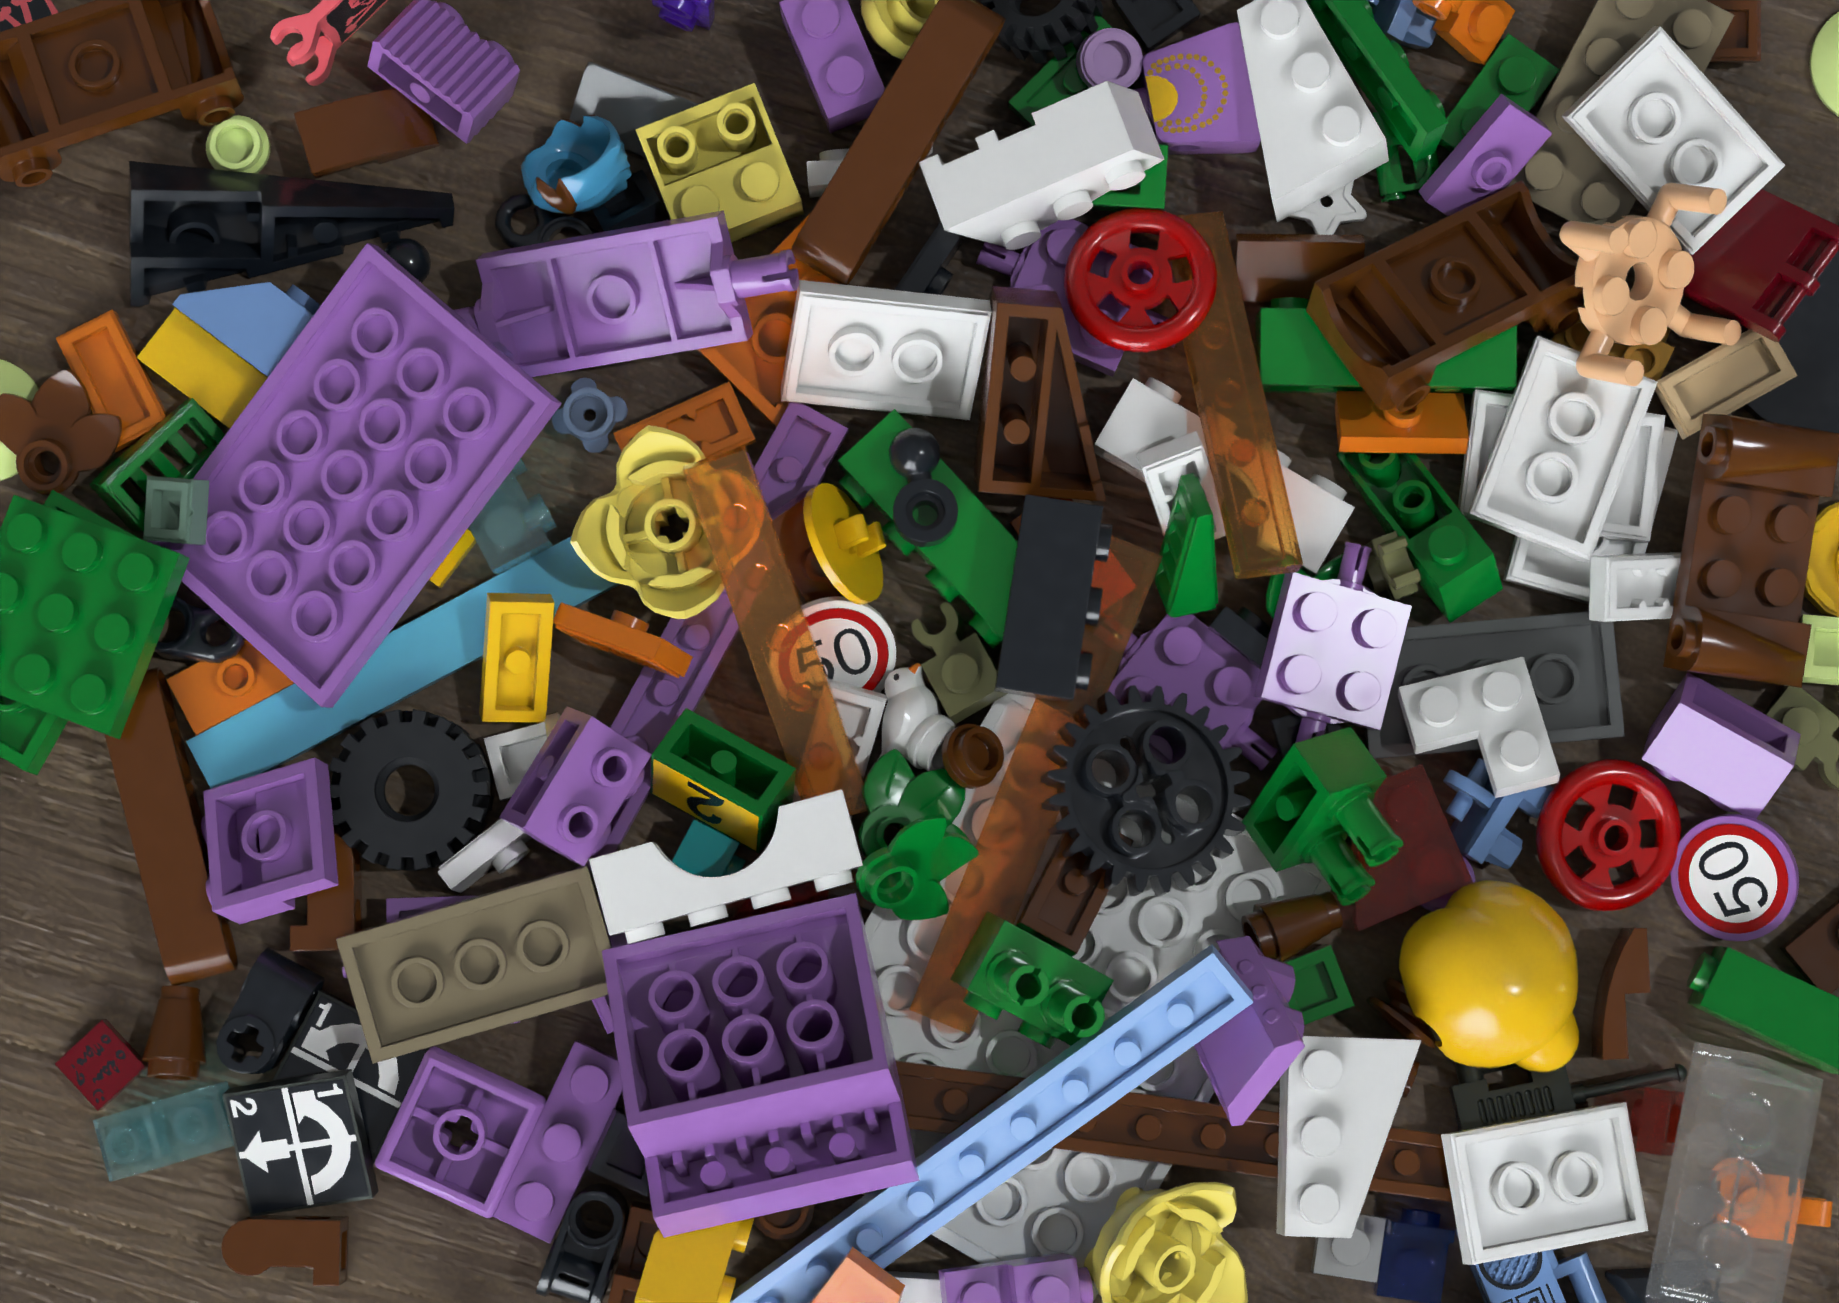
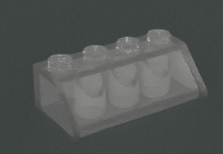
M1694 1042L1645 1293V1303H1782L1823 1079L1760 1054Z

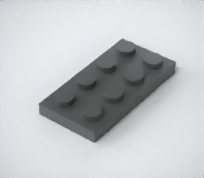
M1589 611L1407 627L1381 730L1364 728L1366 748L1374 759L1481 750L1478 739L1415 754L1398 699V688L1519 657H1524L1551 744L1625 737L1613 621L1589 620Z

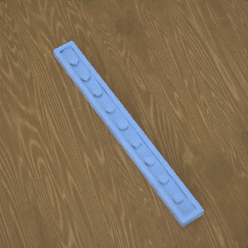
M1211 944L1103 1022L1102 1027L1097 1033L1090 1037L1081 1038L917 1157L916 1164L920 1181L869 1192L736 1288L732 1293L730 1303H810L852 1246L884 1269L1253 1003L1252 992L1213 944Z

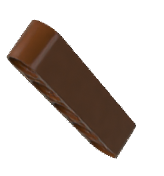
M939 0L798 234L791 249L796 259L838 284H850L921 167L919 162L927 157L994 45L1006 18L975 0Z
M155 667L148 669L145 673L121 738L117 739L106 734L105 738L163 966L171 985L178 986L237 970L238 960L229 919L212 911V905L206 893L209 861L208 848L201 829L203 817L169 685L162 669Z

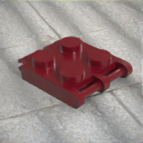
M1761 189L1704 245L1691 255L1694 262V274L1691 282L1684 288L1683 296L1728 319L1738 321L1740 325L1774 342H1779L1786 333V328L1783 324L1805 295L1813 296L1820 287V283L1817 280L1839 250V226Z

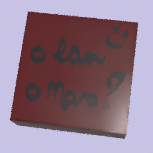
M107 1019L101 1020L55 1063L97 1111L103 1110L148 1068L147 1062L142 1061V1057Z

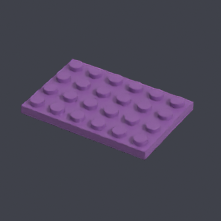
M367 243L193 478L209 480L206 544H181L147 540V542L189 557L190 560L182 582L320 707L333 708L562 403L379 246Z

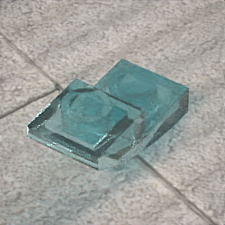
M221 1082L93 1120L109 1181H116L234 1146L223 1099V1093L229 1089L228 1082Z

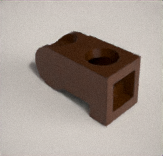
M334 833L339 885L307 894V925L290 926V951L339 950L336 941L338 936L362 930L361 858L359 851L355 848H350L341 838L343 834Z
M260 1215L247 1217L232 1225L224 1235L221 1246L223 1259L230 1269L237 1274L245 1276L259 1275L271 1267L313 1268V1286H340L347 1281L349 1216Z

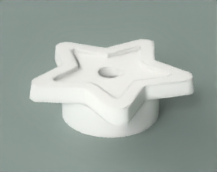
M1353 180L1326 195L1332 199L1330 207L1322 206L1321 199L1288 217L1304 220L1313 227L1316 235H1334L1341 223L1364 221L1367 213L1351 195Z

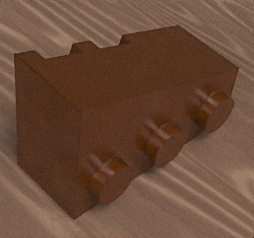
M992 286L990 303L992 313L987 333L974 463V476L978 492L1013 495L1027 494L1040 497L1106 502L1063 308L1056 291Z

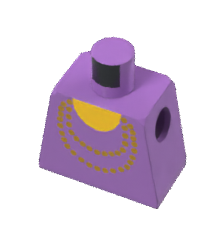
M1238 22L1223 25L1143 56L1142 70L1139 75L1141 88L1132 90L1139 93L1158 144L1168 145V155L1256 152L1261 138Z

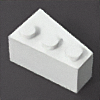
M1254 0L1237 10L1277 222L1389 161L1384 134L1306 0Z
M1105 81L1031 113L1035 125L1002 140L998 139L994 130L975 138L979 150L948 163H943L938 154L920 161L919 164L944 231L1003 246L1008 250L1024 248L1033 244L1041 237V230L1058 220H1070L1087 213L1093 207L1092 201L1111 190H1123L1142 181L1146 175L1144 171L1163 161L1164 157L1139 93Z
M1302 1037L1305 1044L1304 1049L1280 1077L1277 1234L1296 1237H1352L1421 1040Z

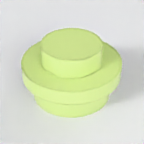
M235 115L220 124L214 125L210 130L206 141V154L209 162L216 170L258 174L269 159L270 140L266 131L258 122L246 116Z

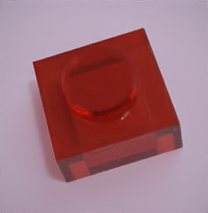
M1645 1087L1643 1099L1638 1098L1634 1103L1630 1121L1632 1136L1638 1137L1637 1152L1660 1156H1677L1685 1092Z

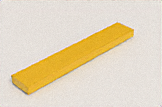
M174 308L136 357L187 397L193 398L199 406L228 428L232 427L268 378L176 308ZM467 529L429 580L439 588H442L480 538Z

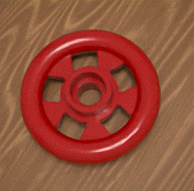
M1129 208L1116 211L1097 220L1077 239L1066 262L1064 290L1067 303L1075 319L1096 340L1123 351L1151 352L1165 349L1184 340L1204 321L1212 307L1217 291V268L1210 247L1203 236L1190 223L1175 214L1159 209ZM1147 233L1158 235V249L1156 251L1143 247L1131 249V234ZM1100 251L1117 257L1110 267L1107 278L1090 272L1092 264ZM1186 257L1191 268L1192 280L1173 283L1172 269L1168 261ZM1145 269L1152 274V278L1145 284H1136L1129 279V275L1134 270ZM1110 294L1113 295L1118 303L1129 309L1118 322L1108 317L1098 307ZM1166 298L1170 299L1177 313L1169 319L1154 325L1145 310L1157 307Z
M1605 759L1587 763L1563 777L1554 786L1542 806L1536 828V849L1541 868L1551 885L1564 898L1575 905L1595 911H1616L1632 907L1656 892L1668 878L1674 867L1682 833L1679 810L1666 785L1643 766L1618 759ZM1612 785L1624 786L1634 791L1628 809L1607 802ZM1580 798L1591 806V810L1582 818L1578 830L1566 823L1565 819L1573 804ZM1654 819L1656 828L1654 846L1639 847L1641 842L1639 822L1641 820ZM1616 825L1619 829L1618 840L1614 846L1607 847L1604 841L1605 833L1610 827ZM1578 846L1586 859L1592 862V866L1581 876L1574 873L1565 858ZM1630 860L1635 876L1623 883L1613 885L1608 872L1609 868L1622 866Z

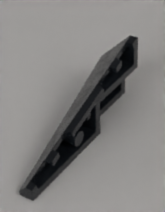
M129 161L130 306L140 307L150 304L151 296L186 287L188 293L206 290L208 281L246 272L248 277L252 278L341 255L344 253L346 245L377 237L380 238L382 244L400 239L401 231L435 222H440L442 228L453 226L455 207L452 193Z

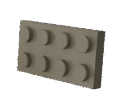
M1597 0L1535 116L1545 123L1552 134L1507 187L1522 180L1529 189L1533 204L1566 221L1602 225L1605 222L1615 223L1622 219V216L1628 215L1637 198L1565 121L1562 115L1653 26H1661L1704 74L1735 15L1706 0Z
M588 864L338 936L336 939L373 1064L608 995L602 950L611 949L612 945Z

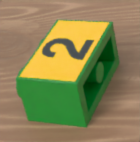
M685 708L651 755L650 793L755 852L760 853L775 831L779 806L793 803L796 768Z

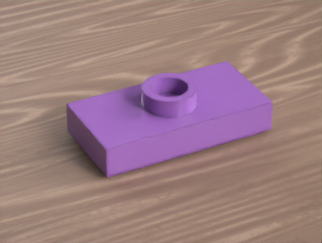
M1500 94L1418 192L1427 203L1445 215L1450 216L1505 189L1551 136L1552 132L1544 122L1503 94Z

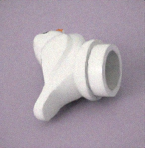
M916 663L911 667L895 669L888 674L885 680V694L888 703L883 715L882 753L880 757L893 749H897L906 761L909 760L912 766L917 769H925L927 771L945 769L942 760V745L946 735L955 728L954 722L949 717L942 715L941 701L934 692L925 686L922 676L923 668L920 663Z

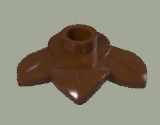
M64 369L47 379L36 392L32 402L15 394L3 393L0 395V441L17 455L16 468L23 483L32 491L43 495H49L52 490L61 493L75 483L80 471L92 470L103 466L115 452L122 433V421L119 416L106 413L90 414L91 403L87 390L81 380L69 369ZM44 451L53 452L58 457L60 465L56 473L48 472L42 466L41 457Z

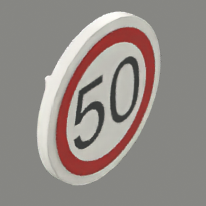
M839 596L813 600L793 611L778 627L769 650L770 672L781 695L793 706L812 714L815 713L825 678L880 693L885 687V680L888 674L894 670L896 662L894 636L884 617L868 604L858 605L845 597Z

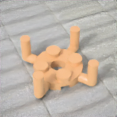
M1667 183L1660 188L1647 217L1626 215L1622 216L1623 218L1615 223L1605 222L1602 225L1579 221H1568L1563 224L1559 232L1560 239L1563 244L1579 256L1575 270V287L1583 288L1585 308L1578 307V311L1583 324L1590 331L1576 361V369L1581 376L1622 385L1637 386L1644 376L1642 363L1637 360L1609 356L1608 354L1613 344L1633 346L1641 344L1654 345L1663 339L1667 327L1684 338L1730 346L1735 345L1739 341L1741 326L1738 321L1691 313L1680 304L1684 288L1693 278L1694 262L1690 253L1682 250L1679 240L1670 229L1678 210L1714 215L1722 213L1727 204V196L1722 189ZM1633 266L1635 281L1630 291L1625 280L1629 269Z

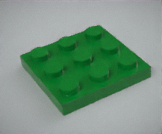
M13 495L0 528V696L120 739L190 558L173 550Z

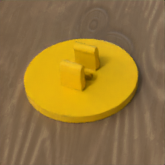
M821 483L811 488L804 498V522L811 547L822 570L833 586L849 601L861 605L876 600L883 588V568L879 550L886 547L880 522H873L868 525L864 515L861 514L852 500L842 490L832 484Z

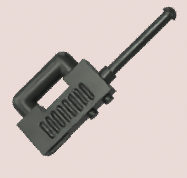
M1455 1062L1459 1084L1451 1086L1449 1091L1458 1129L1461 1131L1576 1110L1575 1104L1585 1103L1588 1098L1678 1080L1680 1083L1686 1079L1687 1069L1682 1064H1675V1067L1587 1086H1583L1582 1083L1570 1086L1566 1066L1564 1065L1551 1072L1529 1071L1527 1073L1529 1083L1489 1091L1487 1080L1484 1079L1483 1074L1520 1066L1513 1063L1496 1068H1476Z

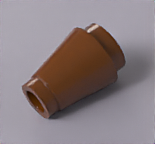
M1329 891L1318 895L1312 894L1255 904L1253 912L1241 918L1244 936H1250L1264 956L1281 962L1286 961L1343 925L1340 908Z
M176 985L161 987L160 999H158L142 1061L148 1062L147 1077L170 1081L199 1080L200 1066L207 1064L199 988Z

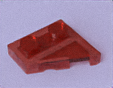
M1423 764L1416 765L1386 778L1375 793L1373 803L1396 835L1401 837L1404 844L1398 848L1399 852L1395 856L1376 867H1369L1365 862L1364 856L1357 848L1356 857L1366 871L1373 876L1376 883L1370 887L1372 890L1355 902L1352 922L1356 931L1368 928L1473 883Z

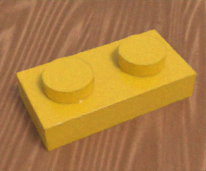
M487 593L479 707L482 722H545L554 617V600L551 594Z

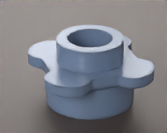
M580 378L572 384V394L566 399L564 407L554 413L552 423L558 433H570L583 441V446L588 452L599 453L608 447L609 433L616 423L626 419L628 408L621 397H609L597 389V385L592 379ZM591 409L596 412V418L593 421L585 420L584 413L587 410Z

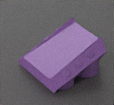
M1250 936L1218 940L1216 942L1220 948L1218 952L1252 992L1253 1003L1194 1045L1201 1064L1210 1079L1211 1085L1231 1126L1244 1124L1305 1047L1302 1039L1305 1027L1302 1012L1290 1008L1288 1004L1296 981L1293 966L1264 956Z

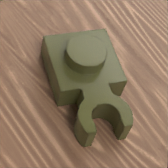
M1396 531L1373 539L1365 545L1372 549L1364 575L1371 591L1375 594L1382 592L1384 598L1393 601L1409 597L1419 591L1416 582L1421 580L1418 569H1414L1406 549L1408 543L1403 535L1398 537Z
M944 602L940 605V608L947 622L942 632L935 635L929 634L926 626L918 618L911 622V628L915 638L926 649L935 652L937 655L921 664L948 717L957 724L1008 693L994 691L998 667L982 638L977 633H974L962 640L965 631L964 621L961 615L949 603Z
M1784 686L1763 714L1801 734L1793 768L1798 772L1804 771L1813 760L1818 764L1819 775L1824 783L1833 789L1839 790V774L1836 770V762L1839 758V741L1832 736L1839 727V717L1802 688Z

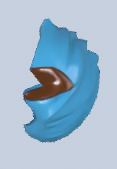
M594 114L583 116L582 125L572 120L561 118L555 125L551 136L546 140L545 145L529 152L521 165L524 186L533 203L541 209L566 214L586 212L600 207L618 193L627 189V179L632 175L624 143L621 141L616 128L610 121Z

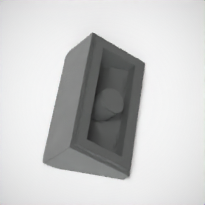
M588 62L569 120L582 125L583 116L594 114L606 119L616 128L621 141L624 143L625 151L646 158L636 129L699 104L593 62Z

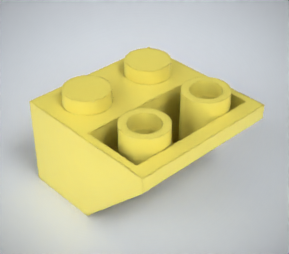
M755 83L636 129L671 220L724 210L731 242H734L804 214L802 200Z

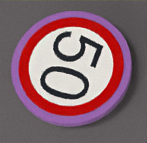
M1723 814L1700 822L1679 842L1677 858L1671 871V884L1674 896L1681 910L1699 929L1723 940L1748 941L1770 933L1788 917L1797 900L1799 872L1790 847L1772 827L1746 815Z

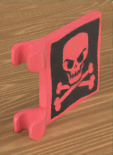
M322 0L309 13L279 21L271 30L270 38L275 45H278L290 33L302 35L303 41L296 43L288 51L287 62L294 67L304 64L313 55L318 57L316 70L305 78L309 85L317 86L328 78L337 49L388 0Z

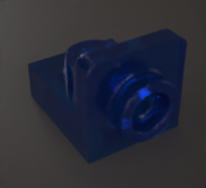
M1402 1208L1401 1219L1385 1217L1386 1223L1377 1283L1375 1282L1374 1287L1375 1295L1425 1303H1441L1449 1243H1454L1455 1237L1454 1229L1446 1225H1440L1441 1213Z

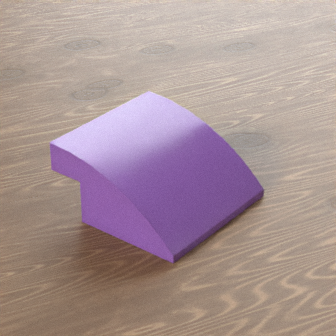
M856 893L602 950L627 1125L645 1159L653 1218L664 1238L920 1181L893 1047Z

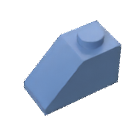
M271 282L180 294L172 304L267 377L321 306L294 284L284 293Z

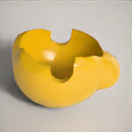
M1494 880L1473 882L1453 893L1445 908L1434 910L1422 916L1409 928L1403 939L1399 957V970L1406 997L1413 1014L1425 1021L1438 1034L1441 1041H1435V1045L1446 1057L1454 1062L1470 1067L1496 1068L1514 1063L1523 1069L1534 1072H1551L1561 1068L1571 1060L1579 1044V1030L1573 1014L1578 994L1577 954L1566 923L1544 899L1530 890L1513 883Z

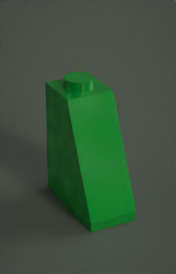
M1715 946L1711 955L1703 952L1699 956L1687 980V987L1693 989L1687 1002L1688 1004L1824 1072L1839 1074V997L1730 947Z

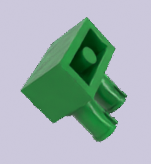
M1351 727L1294 743L1241 821L1275 872L1303 863H1313L1336 894L1339 903L1343 906L1350 905L1363 898L1372 890L1370 887L1376 883L1373 876L1366 871L1346 843L1347 834L1364 856L1365 862L1369 867H1376L1387 862L1399 852L1398 848L1404 844L1401 837L1396 835L1373 803L1375 793L1387 775Z
M989 911L986 912L950 979L968 990L963 1000L964 1003L995 1020L998 1019L1003 1009L1023 1020L1017 1031L1050 1050L1057 1039L1072 1046L1081 1038L1090 1037L1099 1031L1105 1019L1104 1008L1101 1003L1114 981Z

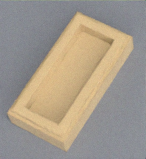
M1749 329L1741 334L1739 341L1735 345L1722 344L1657 380L1658 383L1654 391L1683 440L1701 430L1703 414L1728 415L1798 375L1779 342H1774Z

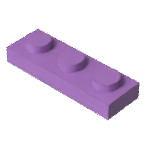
M576 1040L492 1217L549 1244L553 1242L587 1170L589 1160L613 1109L616 1108L623 1093L618 1059L581 1041Z

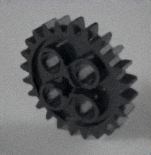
M1132 685L1122 691L1121 705L1109 691L1097 699L1099 712L1088 704L1076 711L1075 714L1080 726L1067 722L1058 730L1059 735L1068 746L1054 745L1046 753V756L1052 762L1059 765L1060 769L1048 771L1040 779V782L1057 788V794L1041 803L1042 809L1060 811L1062 818L1048 830L1050 835L1068 832L1072 839L1065 847L1062 855L1067 858L1082 851L1087 856L1081 871L1084 877L1101 867L1106 870L1104 877L1105 889H1112L1120 883L1123 877H1126L1129 895L1134 897L1143 893L1148 880L1153 892L1158 897L1170 892L1171 877L1175 884L1181 890H1184L1195 884L1193 870L1204 878L1214 873L1217 868L1211 855L1224 859L1234 851L1223 835L1236 836L1244 832L1246 828L1240 820L1232 816V812L1241 811L1251 805L1250 799L1234 793V787L1250 779L1249 773L1231 771L1229 764L1242 753L1241 747L1223 749L1219 743L1229 729L1226 724L1221 725L1211 731L1204 726L1210 708L1204 706L1192 715L1186 713L1187 694L1183 692L1176 696L1168 705L1164 704L1162 686H1155L1148 691L1144 702H1142L1136 686ZM1151 735L1161 736L1170 744L1173 753L1170 764L1161 763L1151 753L1149 747ZM1121 738L1129 741L1131 746L1130 753L1120 745ZM1094 759H1102L1111 764L1116 774L1114 788L1104 787L1094 778L1092 772ZM1151 784L1155 789L1156 795L1140 798L1136 787L1138 785L1145 786ZM1178 794L1187 795L1196 803L1199 811L1196 824L1185 821L1178 814L1176 809V797ZM1121 818L1133 820L1141 829L1142 843L1139 848L1129 846L1120 837L1118 826ZM1162 829L1171 836L1170 844H1166L1162 840Z

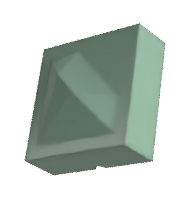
M147 476L143 540L205 545L209 480Z

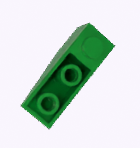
M1338 452L1336 454L1338 461L1385 533L1389 534L1396 531L1398 537L1403 535L1408 543L1406 549L1414 569H1418L1421 580L1418 583L1449 623L1503 589L1494 553L1415 453Z

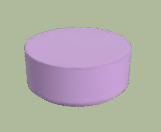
M1106 28L1096 31L1084 39L1077 52L1076 67L1080 78L1089 88L1105 81L1128 88L1137 80L1141 73L1143 55L1138 42L1128 32L1117 28Z

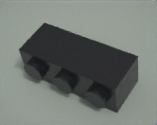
M1025 495L994 691L1071 703L1074 700L1075 689L1087 691L1093 652L1081 650L1085 625L1097 627L1103 588L1091 586L1095 561L1107 563L1113 524L1101 523L1103 506Z

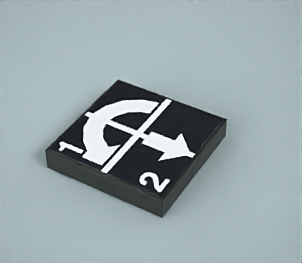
M320 990L272 1081L352 1069L372 1163L375 1164V1160L421 1061L431 1047L373 1064L356 1007L324 990Z
M352 1069L232 1087L223 1093L250 1217L372 1199L379 1192Z

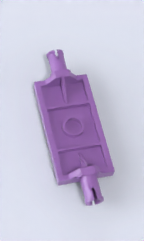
M724 210L483 253L476 259L482 282L481 299H477L475 306L455 309L453 311L530 377L748 341L753 335L745 298L782 291H796L799 287V274L797 268L788 269V265L795 264L796 262L790 249L782 250L780 253L738 260L734 255Z

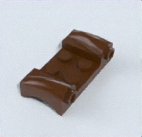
M95 0L0 32L1 180L15 182L19 187H32L42 184L52 177V170L62 163L60 148L176 109H180L184 119L198 121L203 126L217 125L233 117L235 114L234 108L243 102L244 96L211 1Z
M1521 180L1315 281L1306 312L1380 410H1389L1396 407L1398 411L1404 412L1418 405L1430 392L1428 384L1438 364L1527 319L1535 332L1551 329L1553 333H1561L1569 329L1580 319L1578 307H1582L1584 298L1583 288L1575 287V270L1578 261L1564 253L1550 238L1538 218L1529 189Z
M1703 414L1663 667L1802 688L1812 624L1799 623L1819 496L1832 497L1839 456V433L1732 415Z

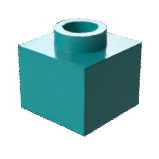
M694 819L672 862L681 869L697 876L721 877L742 870L746 860L736 855L741 843Z

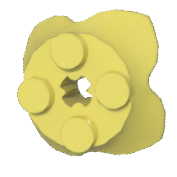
M647 425L623 448L616 464L615 488L610 493L593 499L581 512L573 529L570 543L577 555L595 574L609 582L634 588L638 592L643 604L653 612L674 619H688L701 613L720 597L727 586L731 571L737 562L752 549L759 537L763 523L765 500L760 490L747 475L733 468L718 469L708 462L699 446L685 435L663 427ZM677 513L685 523H689V528L687 532L682 533V539L673 543L667 536H660V528L669 526L667 517Z
M1193 1182L1169 1190L1153 1189L1144 1191L1139 1187H1132L1124 1191L1116 1203L1114 1213L1102 1227L1095 1247L1088 1253L1084 1261V1267H1087L1091 1280L1095 1282L1097 1291L1102 1297V1303H1248L1244 1266L1238 1252L1221 1235L1222 1229L1233 1222L1237 1211L1234 1187L1219 1182Z

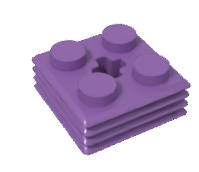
M431 1047L421 1061L375 1160V1166L478 1215L490 1218L498 1207L545 1106L546 1099L534 1091L438 1047ZM461 1116H465L472 1120L471 1130L478 1134L477 1142L466 1140L460 1148L455 1147L450 1143L452 1132L444 1128L445 1121L456 1123Z

